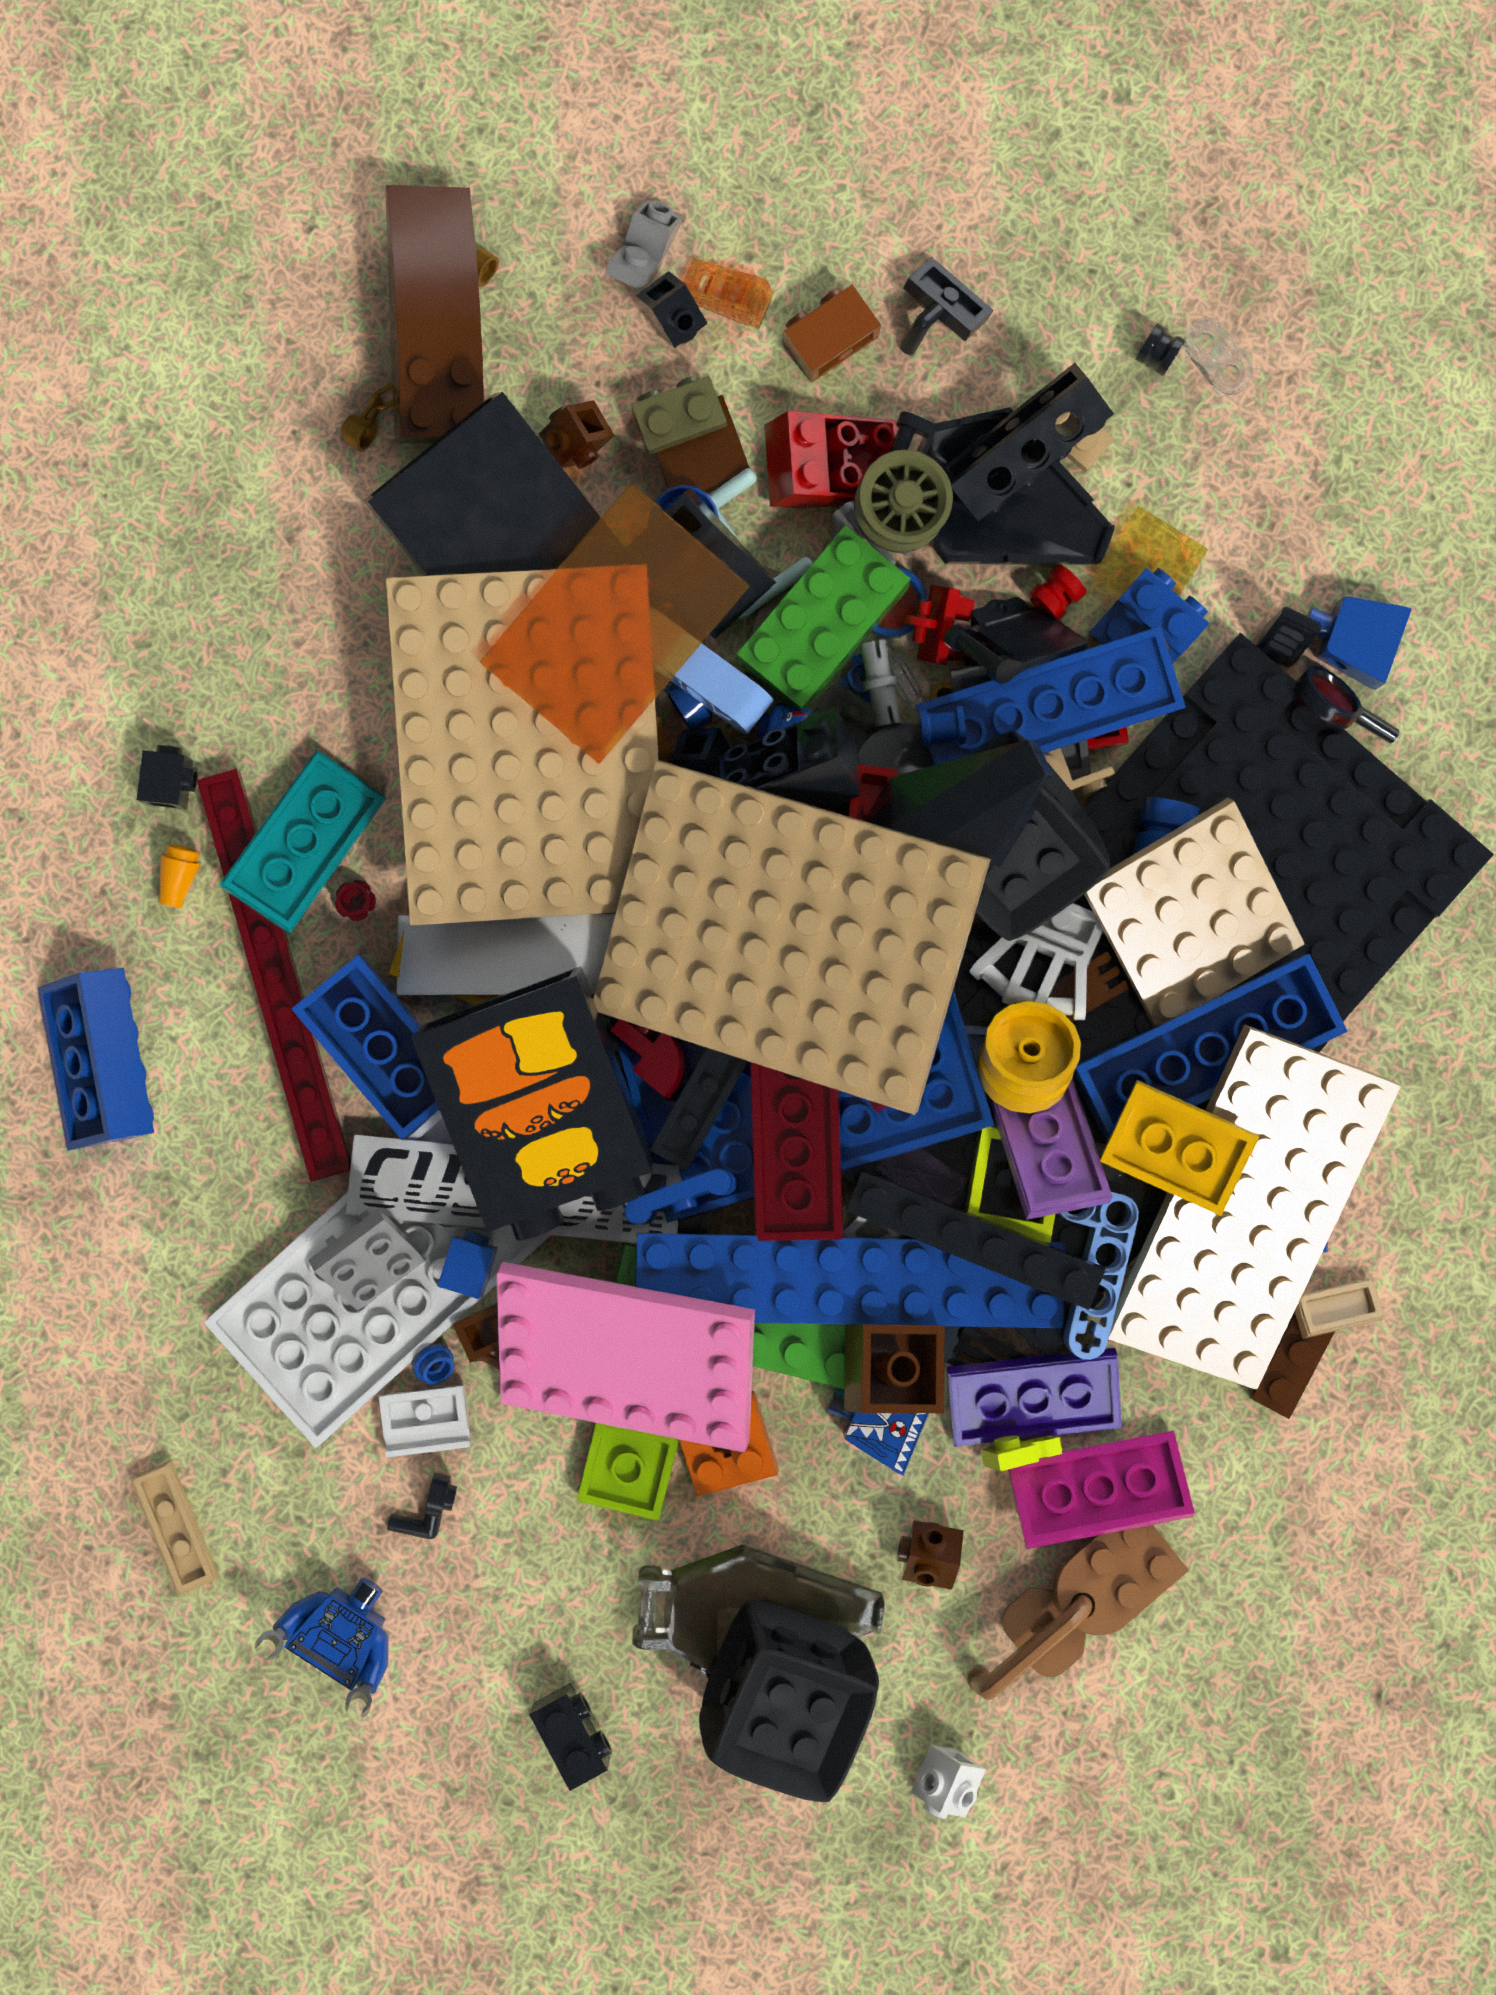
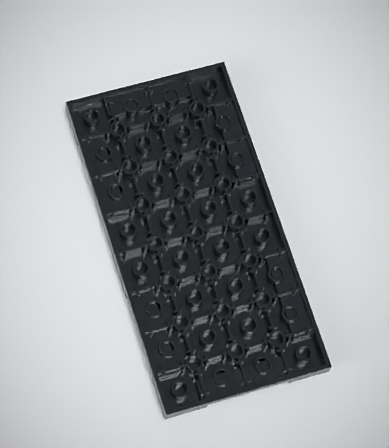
M1240 632L1185 693L1183 700L1186 708L1168 713L1106 782L1107 786L1101 788L1082 810L1093 821L1109 855L1110 869L1133 855L1137 834L1145 830V827L1140 823L1145 798L1157 797L1188 803L1200 809L1198 815L1227 798L1235 801L1305 944L1233 988L1296 957L1310 954L1344 1021L1431 921L1445 911L1494 854L1432 799H1423L1345 729L1337 728L1317 716L1300 697L1296 688L1297 681ZM1082 895L1073 902V904L1093 911L1085 895ZM984 921L968 937L954 985V991L965 1026L989 1027L995 1015L1009 1006V1004L1002 1002L1003 998L982 978L977 980L970 973V969L976 961L1002 938ZM1104 931L1090 961L1108 951L1112 959L1107 964L1099 966V970L1103 974L1117 966L1121 973L1107 981L1108 985L1112 988L1115 984L1126 980L1130 988L1087 1013L1085 1020H1075L1072 1022L1081 1041L1080 1060L1078 1063L1154 1027ZM1016 943L993 965L1009 981L1025 946ZM1036 952L1021 987L1038 993L1053 958ZM1064 963L1056 982L1074 972L1075 967ZM1325 1042L1311 1050L1320 1052L1328 1042ZM1073 1076L1100 1158L1106 1142ZM1210 1099L1196 1105V1107L1206 1110ZM978 1131L904 1153L905 1162L900 1157L896 1163L907 1164L913 1169L924 1168L942 1172L935 1184L938 1193L944 1197H953L957 1194L951 1205L965 1210ZM991 1138L979 1212L1026 1220L1002 1141ZM879 1161L842 1172V1176L855 1187L864 1169L926 1194L917 1180L890 1174L886 1177L875 1170ZM1101 1162L1111 1192L1131 1198L1136 1203L1139 1211L1138 1222L1127 1262L1128 1266L1140 1253L1167 1192ZM955 1173L966 1179L962 1188L960 1178ZM1120 1201L1112 1202L1106 1210V1217L1110 1224H1120L1126 1217V1208ZM1083 1208L1067 1212L1069 1214H1077L1081 1212ZM1055 1214L1051 1241L1065 1242L1066 1252L1082 1258L1090 1226L1068 1221ZM1041 1217L1028 1219V1221L1040 1223ZM1111 1243L1102 1244L1096 1251L1097 1263L1101 1266L1112 1264L1116 1258L1115 1247ZM1101 1285L1098 1287L1090 1308H1095L1104 1297L1103 1293L1105 1290ZM1064 1300L1063 1328H1013L1044 1356L1053 1355L1064 1343V1328L1071 1303ZM1081 1311L1080 1317H1083L1084 1319L1088 1315L1083 1311Z

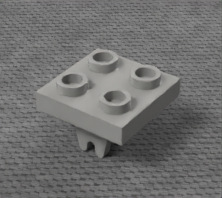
M376 1209L371 1214L368 1210H365L360 1214L362 1220L337 1239L333 1235L325 1240L328 1246L308 1260L314 1272L357 1311L372 1302L377 1296L426 1261L421 1250L379 1209Z

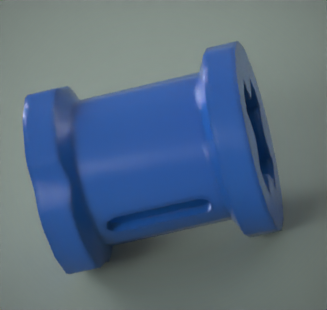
M957 706L954 711L928 713L926 709L919 710L922 748H927L931 743L957 741L958 745L966 744L963 706Z

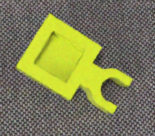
M1016 1435L995 1439V1446L980 1449L983 1466L1000 1472L1039 1462V1458L1063 1454L1060 1437L1058 1436L1052 1438L1051 1436L1036 1437L1026 1441H1021L1019 1436Z

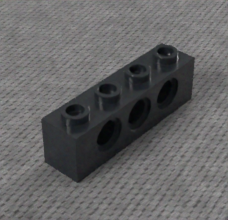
M1073 363L943 467V470L950 480L952 489L974 517L980 521L986 515L997 512L1003 506L1005 500L1016 491L1030 486L1037 479L1038 474L1050 464L1064 459L1071 452L1072 447L1083 438L1101 430L1106 420L1114 415V413L1076 363ZM1070 412L1065 422L1055 424L1060 415ZM1036 439L1031 449L1021 451L1026 442ZM1002 466V470L997 476L987 478L992 469Z

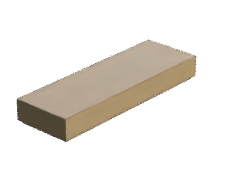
M168 1461L131 1477L130 1480L178 1596L217 1580L220 1577L173 1461Z

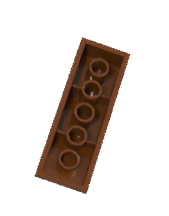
M386 185L395 443H434L484 402L481 314L470 188Z

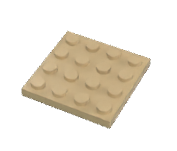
M1229 798L1110 868L1101 880L1084 894L1153 1026H1157L1223 994L1305 944L1235 801Z

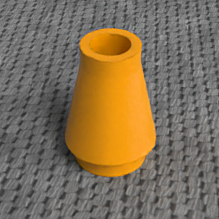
M166 845L165 853H160V894L158 903L170 907L183 908L186 895L202 864L198 861L199 851L180 845Z

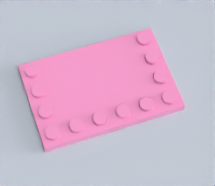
M501 1263L497 1271L501 1404L746 1452L750 1442L755 1309L512 1263Z

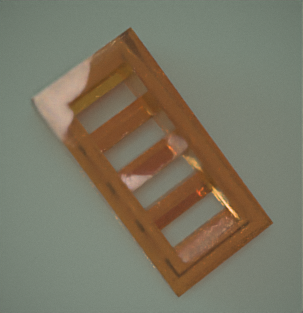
M693 258L684 279V283L699 307L758 329L763 322L774 294L768 280L695 258ZM703 275H709L710 278L704 292H697ZM719 280L724 281V285L717 298L713 295ZM736 286L740 290L735 302H731L730 299Z

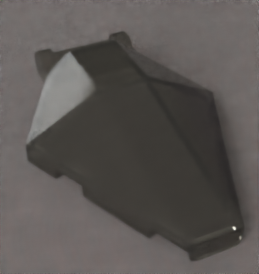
M742 1544L673 1570H663L655 1565L641 1567L638 1574V1586L641 1588L638 1624L633 1628L632 1644L636 1648L643 1650L667 1649L688 1660L690 1666L700 1670L703 1675L709 1678L729 1628L738 1611L747 1600H762L794 1609L837 1625L857 1638L872 1632L876 1634L881 1633L885 1602L882 1592ZM658 1591H666L664 1628H656L654 1626Z

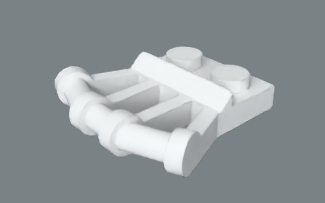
M1072 903L1049 921L1020 938L1011 941L1001 938L976 961L970 969V973L977 980L982 978L1003 998L1002 1002L1012 1005L1014 1002L1021 1003L1025 1001L1045 1003L1063 1012L1065 1015H1073L1074 1020H1085L1087 967L1103 933V929L1093 911ZM1018 943L1025 946V949L1009 981L993 965ZM1036 952L1053 958L1038 993L1021 987ZM1064 963L1074 966V998L1049 997Z

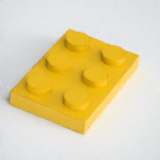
M1136 1080L1102 1152L1100 1162L1222 1216L1257 1144L1259 1135Z

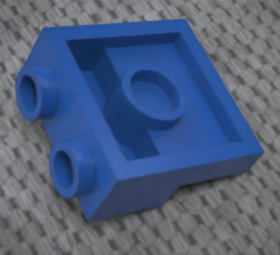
M1146 568L1088 634L1103 645L1161 626L1164 638L1169 646V654L1173 664L1210 623L1203 618L1208 611L1202 604L1190 595L1184 601L1172 590L1176 582L1160 568H1157L1153 573Z

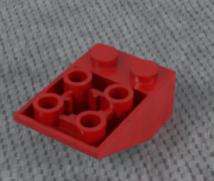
M786 411L766 423L764 430L770 507L800 509L843 506L845 503L854 500L856 490L867 469L879 457L890 452L897 434L896 420Z

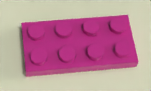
M1174 1431L1062 1452L1063 1454L1039 1458V1462L1008 1469L1026 1549L1191 1518L1195 1514Z

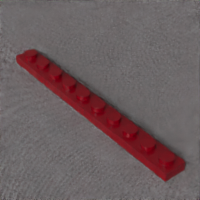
M237 768L197 780L224 877L257 833L241 772ZM229 893L309 1180L314 1182L348 1172L351 1168V1160L317 1040L292 1011V1008L304 999V994L287 934L277 925Z

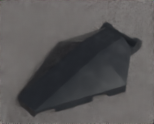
M1008 407L933 423L913 413L902 411L896 423L899 429L890 452L908 450L914 434H918L923 439L917 452L931 457L943 468L1010 415L1013 410ZM1033 439L1026 442L1021 451L1031 449L1036 441ZM1058 461L1053 462L1040 472L1037 479L1030 486L1019 489L1007 498L997 512L986 515L980 521L974 517L952 489L953 502L950 515L938 534L929 543L944 564L1097 565L1102 562L1115 530V525H1112L1092 503L1094 499ZM1002 466L992 469L987 478L997 476L1001 472Z
M1026 739L889 778L864 821L989 858L991 860L986 874L987 877L993 866L1001 867L1036 811L1032 803L1047 779L1053 777V772L1038 744ZM981 891V895H980L979 900L981 899L982 895L984 894L983 891Z

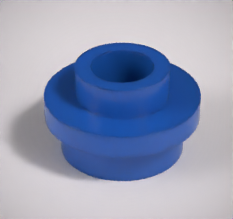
M433 1344L417 1354L413 1361L412 1369L419 1380L430 1385L440 1384L452 1374L454 1370V1357L446 1345Z

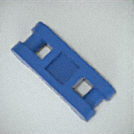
M714 1169L642 1195L628 1202L625 1207V1216L628 1221L634 1224H650L656 1219L657 1213L661 1210L671 1207L674 1214L697 1206L695 1198L708 1193L721 1196L730 1195L736 1189L737 1179L730 1171Z

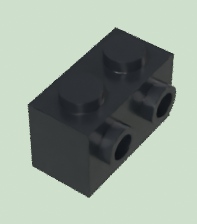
M569 1683L533 1703L529 1715L569 1791L608 1771L609 1755L612 1754L611 1746L603 1731L597 1732L589 1718L592 1716L591 1708L581 1692L577 1694L572 1684Z

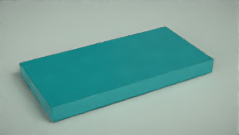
M316 750L219 886L279 928L291 934L383 805L386 797Z

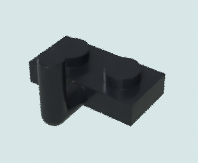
M931 257L907 279L903 287L926 309L916 317L901 344V350L907 355L915 354L929 328L938 320L942 321L962 340L967 341L988 321L994 310Z

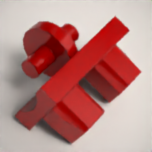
M930 585L928 601L919 600L917 617L904 615L903 623L915 625L912 642L920 643L917 655L918 660L947 665V661L963 660L965 658L963 651L956 652L945 645L944 635L954 625L955 619L969 622L975 605L973 599L961 595L958 589Z

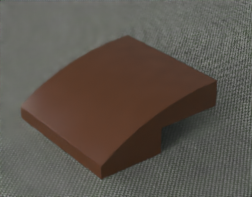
M723 395L717 397L725 415L727 427L656 453L668 489L685 485L697 487L705 493H709L749 468Z

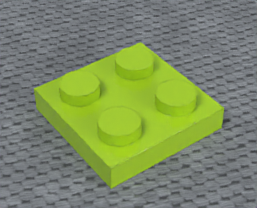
M596 1423L577 1501L659 1521L679 1439Z

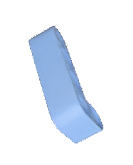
M649 606L653 675L658 671L732 727L747 735L773 703V698L753 680L659 611Z
M1111 1192L1113 1197L1110 1203L1083 1208L1077 1214H1069L1068 1212L1057 1213L1068 1221L1090 1226L1082 1256L1083 1259L1098 1264L1096 1251L1099 1246L1105 1243H1111L1116 1250L1114 1262L1108 1266H1103L1105 1267V1273L1100 1285L1106 1292L1104 1303L1099 1307L1090 1308L1089 1310L1072 1303L1070 1304L1063 1339L1066 1347L1082 1359L1091 1360L1099 1357L1107 1346L1138 1222L1139 1211L1136 1203L1131 1198ZM1120 1201L1126 1208V1217L1120 1224L1112 1225L1107 1220L1106 1210L1112 1202ZM1081 1311L1093 1317H1101L1099 1324L1093 1320L1090 1321L1089 1333L1095 1336V1340L1093 1343H1086L1084 1349H1081L1082 1345L1075 1340L1077 1333H1085L1088 1324L1086 1319L1080 1317Z

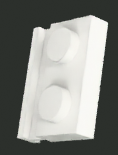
M465 1384L382 1394L379 1396L386 1458L467 1448L472 1445Z

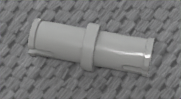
M878 640L877 643L870 641L860 644L859 648L862 653L867 679L863 686L864 691L870 694L875 728L902 723L894 686L898 684L896 676L891 675L886 640Z

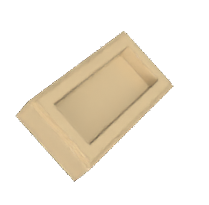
M1373 1277L1303 1293L1294 1311L1303 1339L1385 1319Z

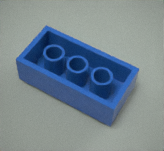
M361 953L292 1008V1011L401 1140L439 1110L411 1039V1036L418 1030L421 1024Z

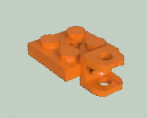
M752 1391L750 1442L745 1453L731 1450V1453L727 1454L714 1446L680 1440L697 1496L777 1476L779 1472L755 1391Z

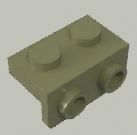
M699 376L687 377L676 384L677 388L663 393L660 390L649 391L637 398L638 402L631 404L635 422L638 424L649 455L727 427V421L710 376L701 379Z

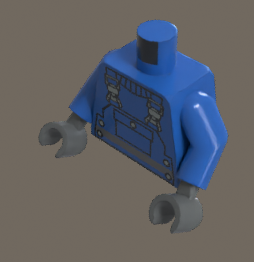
M361 1578L351 1595L337 1587L330 1594L321 1591L311 1594L293 1603L274 1623V1631L269 1630L261 1634L255 1642V1649L263 1640L273 1641L275 1651L267 1658V1660H272L283 1649V1640H288L284 1648L351 1690L345 1702L346 1711L352 1700L362 1699L366 1706L362 1711L361 1717H365L370 1711L372 1703L371 1694L376 1692L388 1667L389 1636L382 1629L386 1619L372 1610L383 1590L371 1580Z

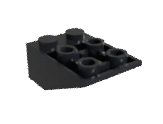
M691 488L685 491L623 550L625 555L635 565H646L649 581L714 639L723 633L776 583L771 575Z
M835 707L823 713H813L803 721L784 729H774L764 737L745 745L738 744L731 747L727 752L720 755V778L821 809H828L860 796L857 744Z

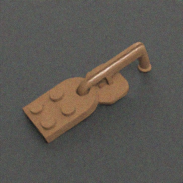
M1153 1525L1092 1536L1060 1565L1054 1579L1053 1590L1029 1588L1006 1607L1002 1615V1627L1006 1635L1017 1647V1650L991 1672L982 1667L973 1669L967 1678L970 1688L982 1698L991 1700L1031 1666L1037 1673L1045 1677L1061 1675L1082 1657L1086 1633L1091 1635H1107L1122 1629L1189 1571L1188 1568Z

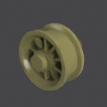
M897 450L879 457L867 469L855 493L854 514L859 529L871 543L890 552L907 553L924 547L935 538L950 515L953 502L950 480L943 468L935 460L917 451Z

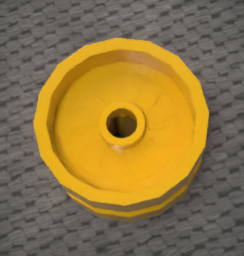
M1025 1001L1009 1005L995 1015L987 1028L984 1043L978 1056L977 1069L983 1090L995 1103L1010 1111L1030 1114L1049 1109L1062 1099L1080 1060L1081 1041L1075 1025L1063 1012L1045 1003Z

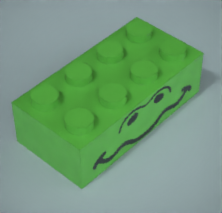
M845 525L736 654L737 664L784 703L793 705L801 711L804 708L808 709L859 649V645L864 643L907 592L911 578Z

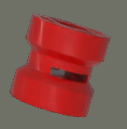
M1058 564L1049 572L1048 580L1044 584H1037L1028 593V597L1035 607L1043 609L1055 619L1060 620L1066 614V608L1071 603H1078L1087 592L1081 581L1068 568Z

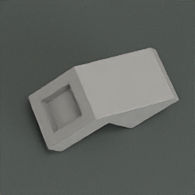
M647 199L632 215L624 244L609 259L605 274L638 290H644L656 276L684 216L673 212L672 208L665 203Z

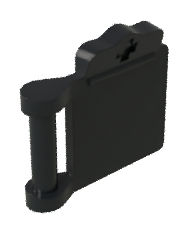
M1019 597L1007 600H990L984 607L973 610L971 626L960 623L954 624L944 635L946 646L953 651H963L988 669L989 677L1000 684L1009 682L1024 669L1084 651L1088 645L1087 639L1049 615L1039 607L1031 608ZM977 639H980L982 642L987 644L989 647H991L1001 655H996L994 652H992L987 647L978 642Z

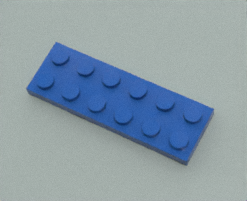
M1161 626L1022 670L1004 684L991 680L915 705L918 717L919 710L926 709L928 713L954 711L955 707L963 706L966 744L958 745L957 741L931 743L928 749L933 765L969 756L992 739L1009 731H1016L1025 739L1036 742L1044 754L1186 708Z

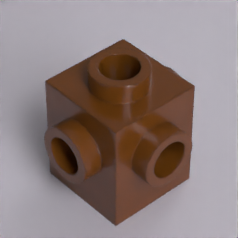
M594 400L574 405H565L557 409L549 416L551 422L539 433L544 445L562 468L576 465L578 469L585 468L594 463L599 458L598 451L615 436Z
M914 1520L909 1537L901 1536L897 1561L904 1562L902 1580L916 1582L925 1587L935 1586L952 1590L960 1568L964 1530L941 1526L934 1522Z

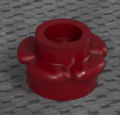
M354 880L353 883L345 882L336 891L335 907L342 917L348 916L352 921H361L368 916L369 911L375 908L376 896L370 891V886L364 881ZM353 897L359 898L358 904L352 903Z

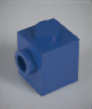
M466 1230L464 1237L460 1235L452 1237L437 1287L480 1299L484 1296L498 1247L489 1245L490 1237Z

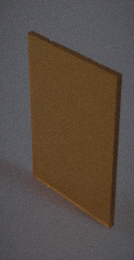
M630 483L479 663L502 681L504 687L510 688L563 733L571 744L577 745L595 762L600 764L750 586L734 573L724 561L718 559L664 512L659 504L654 503L635 485Z

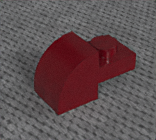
M619 1019L610 1031L642 1056L632 1071L662 1096L674 1100L685 1083L688 1069L687 1057L681 1043L676 1037L661 1033L654 1042L652 1039L657 1034L654 1030Z

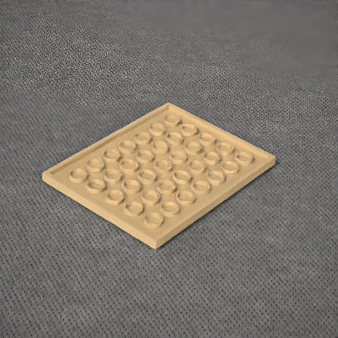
M630 565L386 578L410 925L615 913L620 900L655 762L659 761L647 566Z
M656 761L596 987L594 1003L599 1013L915 1115L919 1110L991 859L667 762Z

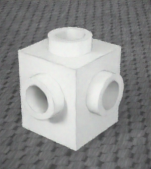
M930 1745L924 1762L918 1768L917 1778L910 1793L925 1802L923 1809L936 1817L946 1819L948 1814L966 1817L976 1800L977 1790L986 1769L958 1750Z

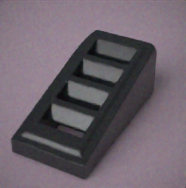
M1286 606L1266 624L1256 646L1270 659L1289 668L1297 662L1315 639L1322 625L1320 622Z

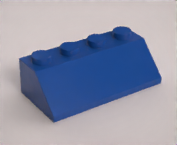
M124 968L80 972L37 987L67 1151L154 1133V1112L148 1101L145 1085L146 1069L140 1058L137 1042L139 1032L133 1020L130 1004L131 988L126 980Z

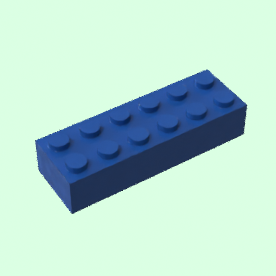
M1310 954L1296 957L1172 1019L1078 1063L1073 1076L1106 1144L1136 1080L1194 1106L1210 1099L1244 1024L1308 1049H1313L1348 1032Z

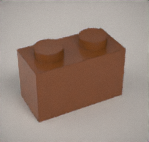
M853 284L843 291L840 288L830 291L821 299V306L809 314L806 311L798 313L786 324L787 329L784 330L783 343L811 383L879 337L881 324Z

